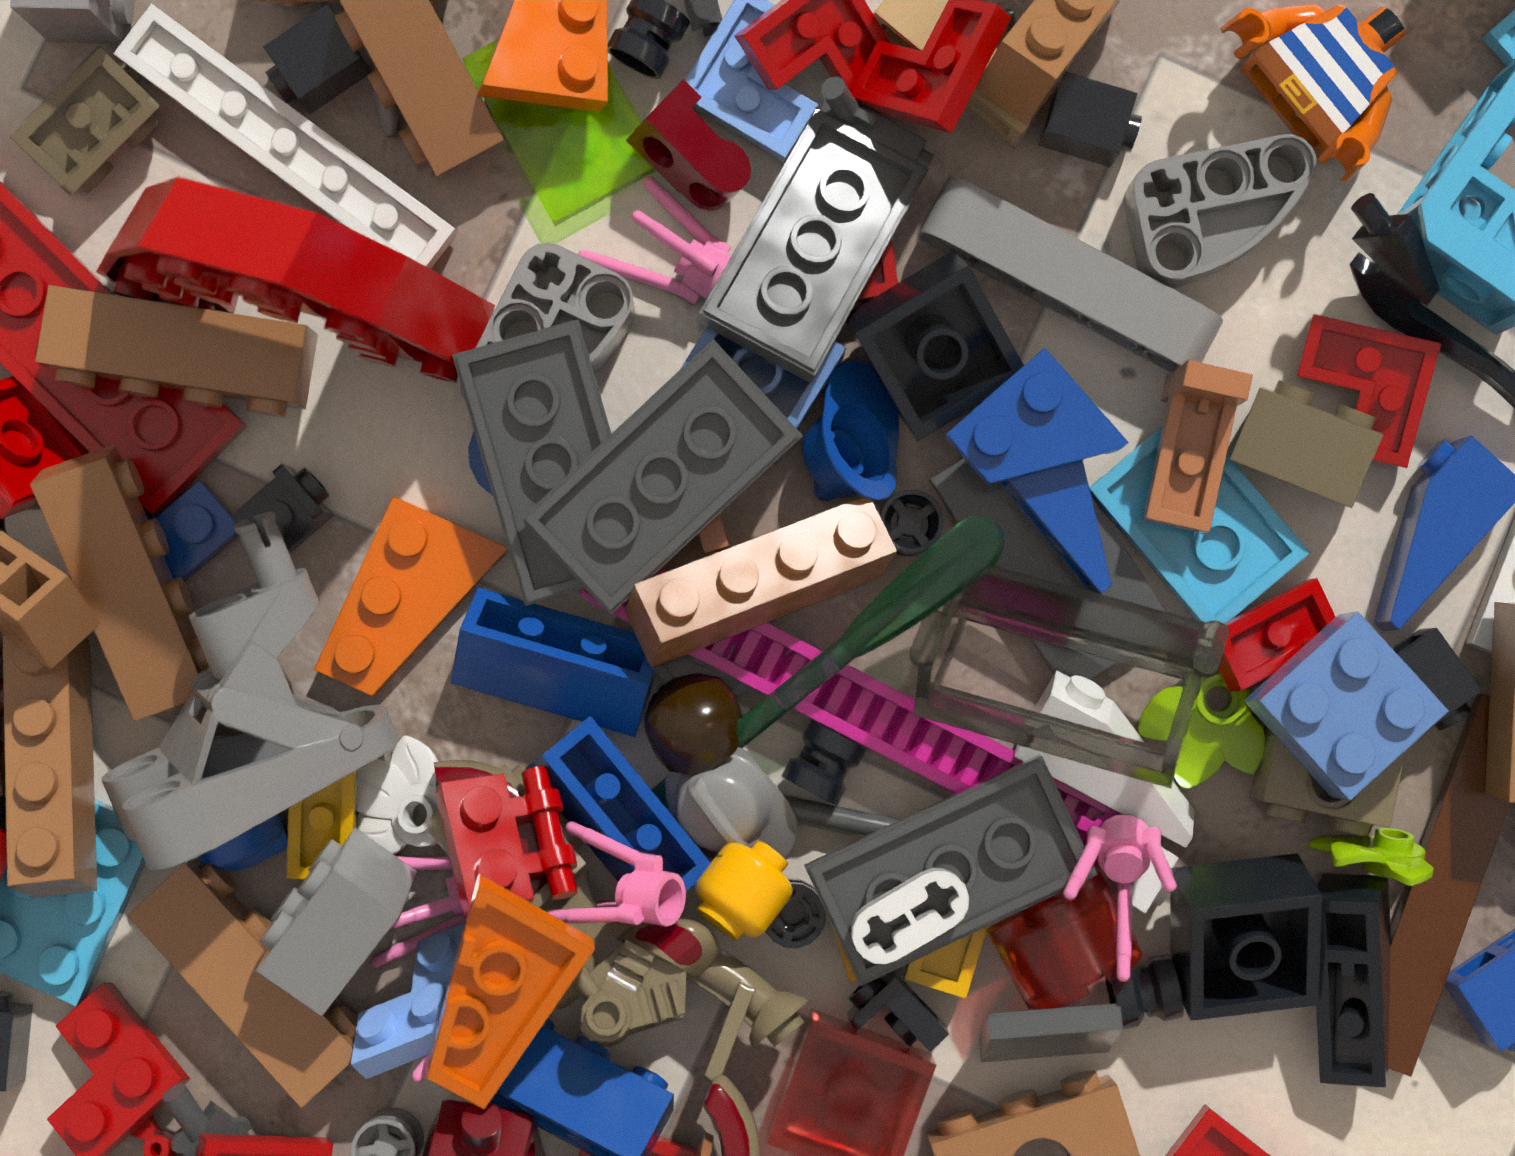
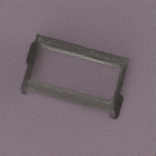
M964 557L942 611L932 610L924 615L910 648L909 659L914 665L919 666L913 715L1171 789L1204 677L1209 678L1217 674L1228 640L1229 628L1220 621L1202 622ZM967 621L1185 680L1165 748L942 686Z

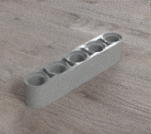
M949 177L919 232L920 237L941 252L947 254L953 251L965 263L977 271L1169 372L1175 371L1188 360L1202 363L1223 324V319L1217 313L1201 303L994 194L957 177Z

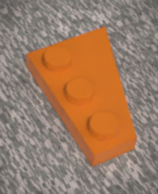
M514 0L476 96L601 112L608 102L607 0Z
M393 496L314 670L368 695L376 696L428 640L429 635L453 609L457 608L467 598L472 589L490 569L504 558L509 552L508 547Z
M478 874L427 1063V1079L485 1109L594 952L593 938Z

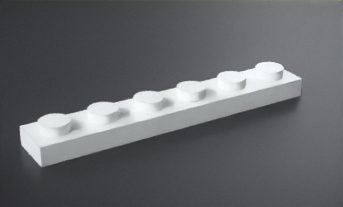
M152 3L113 53L120 61L340 224L394 249L430 269L458 234L453 226Z

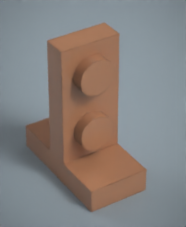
M1188 360L1166 377L1161 402L1168 404L1142 520L1202 534L1210 532L1236 409L1238 405L1248 400L1253 374Z

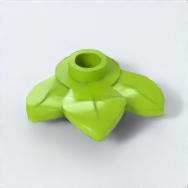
M1218 667L1201 671L1191 680L1189 686L1167 687L1159 691L1145 706L1138 721L1137 732L1139 735L1153 740L1168 741L1167 754L1171 772L1178 785L1186 789L1208 780L1224 762H1227L1231 767L1243 773L1254 774L1262 760L1265 749L1264 730L1249 712L1250 707L1244 702L1251 694L1249 687L1242 691L1230 692ZM1216 686L1223 688L1228 697L1226 706L1220 711L1212 710L1207 704V694Z
M1378 828L1375 830V836L1361 838L1346 835H1322L1309 841V848L1330 852L1332 863L1336 867L1364 862L1363 867L1366 871L1381 877L1395 879L1408 886L1425 882L1433 876L1434 867L1425 861L1426 850L1414 843L1415 836L1404 830Z

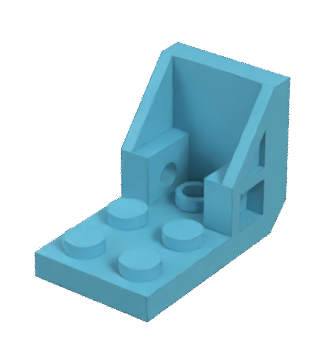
M1515 60L1493 77L1397 213L1410 214L1417 225L1440 287L1437 294L1494 335L1515 327V189L1487 171L1496 163L1512 140V137L1505 132L1515 122ZM1469 197L1476 199L1479 202V204L1471 200Z

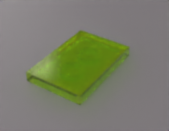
M497 40L462 58L478 89L489 67ZM609 63L608 102L601 112L483 96L554 226L561 224L656 171L626 142L627 138L641 124V121Z

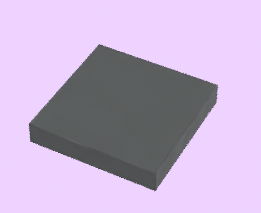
M1116 1004L990 1013L986 1018L979 1039L981 1062L1109 1052L1123 1030L1121 1008L1116 1006Z

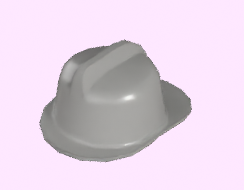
M738 747L733 755L711 770L692 775L668 771L665 779L666 800L671 811L693 842L712 860L727 843L731 842L741 843L752 848L755 842L760 840L777 851L783 858L792 851L798 836L797 816L787 798L766 775L757 761L743 748Z

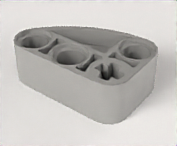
M1282 134L1159 159L1146 164L1129 184L1124 195L1125 211L1138 270L1173 289L1200 281L1223 270L1243 257L1280 224L1296 205L1312 180L1317 168L1316 155L1312 146L1304 138L1294 134ZM1280 156L1291 163L1294 169L1293 182L1283 183L1276 180L1270 174L1268 169L1269 157ZM1209 169L1225 171L1233 183L1232 194L1218 195L1209 189L1205 181V172ZM1152 183H1155L1158 192L1168 191L1170 195L1162 207H1160L1156 197L1146 198L1144 194ZM1170 242L1177 245L1185 257L1183 269L1171 271L1164 268L1156 257L1157 244Z
M552 243L537 244L528 249L521 257L476 348L504 340L505 331L515 322H530L538 330L579 319L594 373H597L619 348L633 324L635 309L632 289L628 282L616 272L560 245ZM550 267L558 268L561 284L557 286L550 282L547 290L540 289L536 277L537 272L542 271L547 275ZM601 293L615 294L623 301L622 309L612 318H597L588 310L589 304L595 296ZM461 387V394H462V396H463V398H464V400H465V397H464V394H463V391H462V387Z

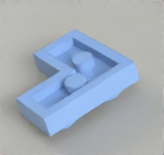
M734 0L685 79L702 97L693 108L785 163L816 108L818 109V104L786 84L777 90H768L734 35L775 4L768 0Z
M465 923L443 932L435 933L417 942L411 992L358 1013L351 1066L366 1079L430 1054Z

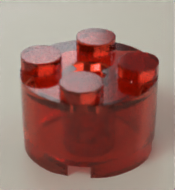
M1096 870L1098 875L1085 880L1073 900L1066 899L1064 893L1056 897L1053 895L1020 911V913L1000 920L986 930L1014 986L1029 1010L1053 1009L1066 1006L1089 995L1090 992L1087 986L1095 983L1103 976L1107 977L1109 983L1117 979V900L1100 870ZM1133 930L1130 969L1144 955Z

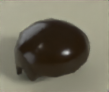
M693 673L675 677L660 686L658 692L653 694L644 717L646 736L657 760L669 772L692 775L714 769L735 753L739 745L737 723L739 719L743 718V714L738 704L737 696L720 677Z

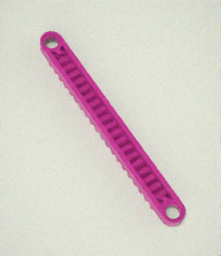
M661 568L652 577H655L668 571ZM586 589L578 591L588 602L605 610ZM628 598L612 615L630 623L625 613ZM769 623L762 624L689 653V655L954 793L963 791L1024 762L1014 757L1015 751ZM733 646H734V650H733L731 656H730V657L728 658V660H727V657H728L729 653L731 652V650H732V648H733ZM1052 777L1085 847L1087 845V831L1090 827H1101L1107 819L1123 815ZM1097 856L1093 865L1100 868Z

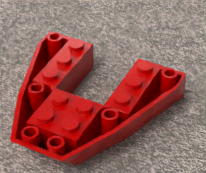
M175 177L144 189L96 270L98 274L115 283L113 293L123 297L151 301L153 293L159 295L158 299L171 304L213 311L216 309L234 314L238 297L241 296L244 302L258 306L257 312L276 319L298 323L300 312L321 317L325 321L324 329L337 334V340L348 343V349L359 352V358L390 367L396 366L398 357L422 363L419 373L451 383H457L458 373L452 355L476 348L495 308V305L412 258L319 213L182 177Z

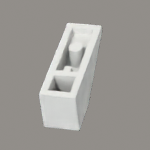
M1056 670L1020 731L1014 757L1027 761L1037 755H1042L1051 776L1123 815H1131L1143 820L1148 827L1159 828L1161 835L1186 848L1193 837L1195 809L1114 700L1106 697L1103 689L1090 679L1078 675L1069 677Z

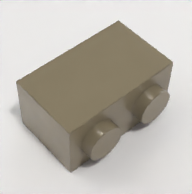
M1278 380L1274 391L1266 387H1259L1230 460L1352 508L1384 435L1372 429L1376 417L1343 404H1339L1335 414L1311 405L1314 393Z

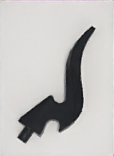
M1373 193L1360 197L1354 202L1351 210L1362 226L1352 237V240L1374 261L1371 262L1358 252L1349 264L1353 279L1361 296L1378 317L1397 331L1407 336L1441 343L1439 353L1474 373L1490 385L1515 409V370L1504 360L1426 307L1438 293L1440 287L1417 225L1411 215L1397 214L1389 216Z

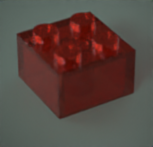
M811 1008L767 1128V1144L799 1156H904L937 1066L932 1054L863 1027L856 1030L847 1021Z

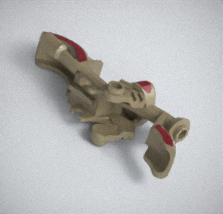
M473 760L433 762L439 785L443 782L504 773L510 798L526 795L521 776L525 769L521 764H518L510 771L505 764L498 768ZM438 810L430 817L428 831L450 858ZM558 814L565 843L573 846L578 864L572 870L577 894L565 899L553 900L547 878L530 880L535 898L531 903L546 912L549 910H566L571 908H599L591 895L588 885L587 864L575 851L584 843L581 839L566 831V824L568 822L561 814ZM533 822L517 824L523 853L528 854L540 851ZM679 918L670 926L642 922L639 925L633 926L619 922L570 923V926L593 938L595 950L562 996L555 1009H564L582 997L585 1003L582 1006V1024L580 1029L590 1041H595L601 1046L613 1047L624 1042L628 1035L684 1019L686 979L706 990L729 1007L703 1075L704 1078L711 1082L703 1102V1107L718 1133L722 1156H761L760 1137L754 1116L741 1092L722 1073L743 1021L751 1027L749 1039L753 1048L765 1038L776 1047L804 1023L797 1011L809 1000L792 992L777 991L750 967L722 950L712 931L694 920Z

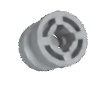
M385 1108L377 1111L356 1132L351 1143V1156H419L424 1146V1132L420 1122L412 1113L401 1108Z

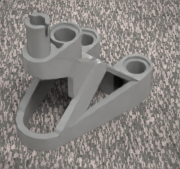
M274 511L253 516L255 523H250L248 519H245L234 526L258 583L213 601L189 615L209 667L207 670L197 674L193 679L191 694L158 748L116 766L102 777V783L125 836L129 840H136L148 869L162 870L174 867L221 846L378 759L398 742V737L386 706L369 705L338 712L331 706L292 695L277 658L311 618L319 601L306 568L295 569L277 525ZM204 706L207 708V711L200 724L196 718L200 708ZM218 723L241 731L214 737Z

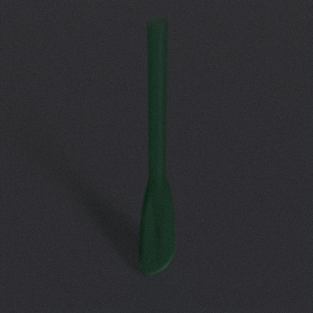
M973 515L960 521L938 539L864 608L840 638L746 712L742 719L738 720V747L744 748L855 658L875 650L904 633L990 571L1000 559L1004 548V535L1000 526L987 516ZM664 778L651 790L668 809L670 806L666 800V778Z

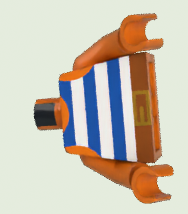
M1316 4L1272 8L1262 12L1253 8L1243 9L1220 27L1222 33L1233 31L1241 38L1243 45L1233 52L1237 59L1244 58L1259 47L1240 68L1241 71L1291 133L1304 138L1312 146L1316 159L1319 158L1322 164L1329 158L1337 159L1342 163L1345 168V175L1340 180L1347 183L1369 161L1370 151L1379 141L1392 103L1391 93L1387 84L1397 74L1395 66L1384 52L1405 36L1402 23L1386 7H1380L1361 23L1342 4L1336 5L1327 11Z

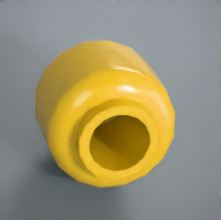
M757 840L752 848L741 843H727L696 882V894L701 901L696 910L712 926L734 941H738L742 934L753 938L760 937L791 898V883L782 873L787 867L788 862L777 851L760 840Z

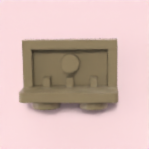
M98 45L9 136L54 178L69 196L74 194L80 187L89 193L112 171L114 166L107 159L124 142L131 148H134L156 127L158 120L152 114L160 105Z

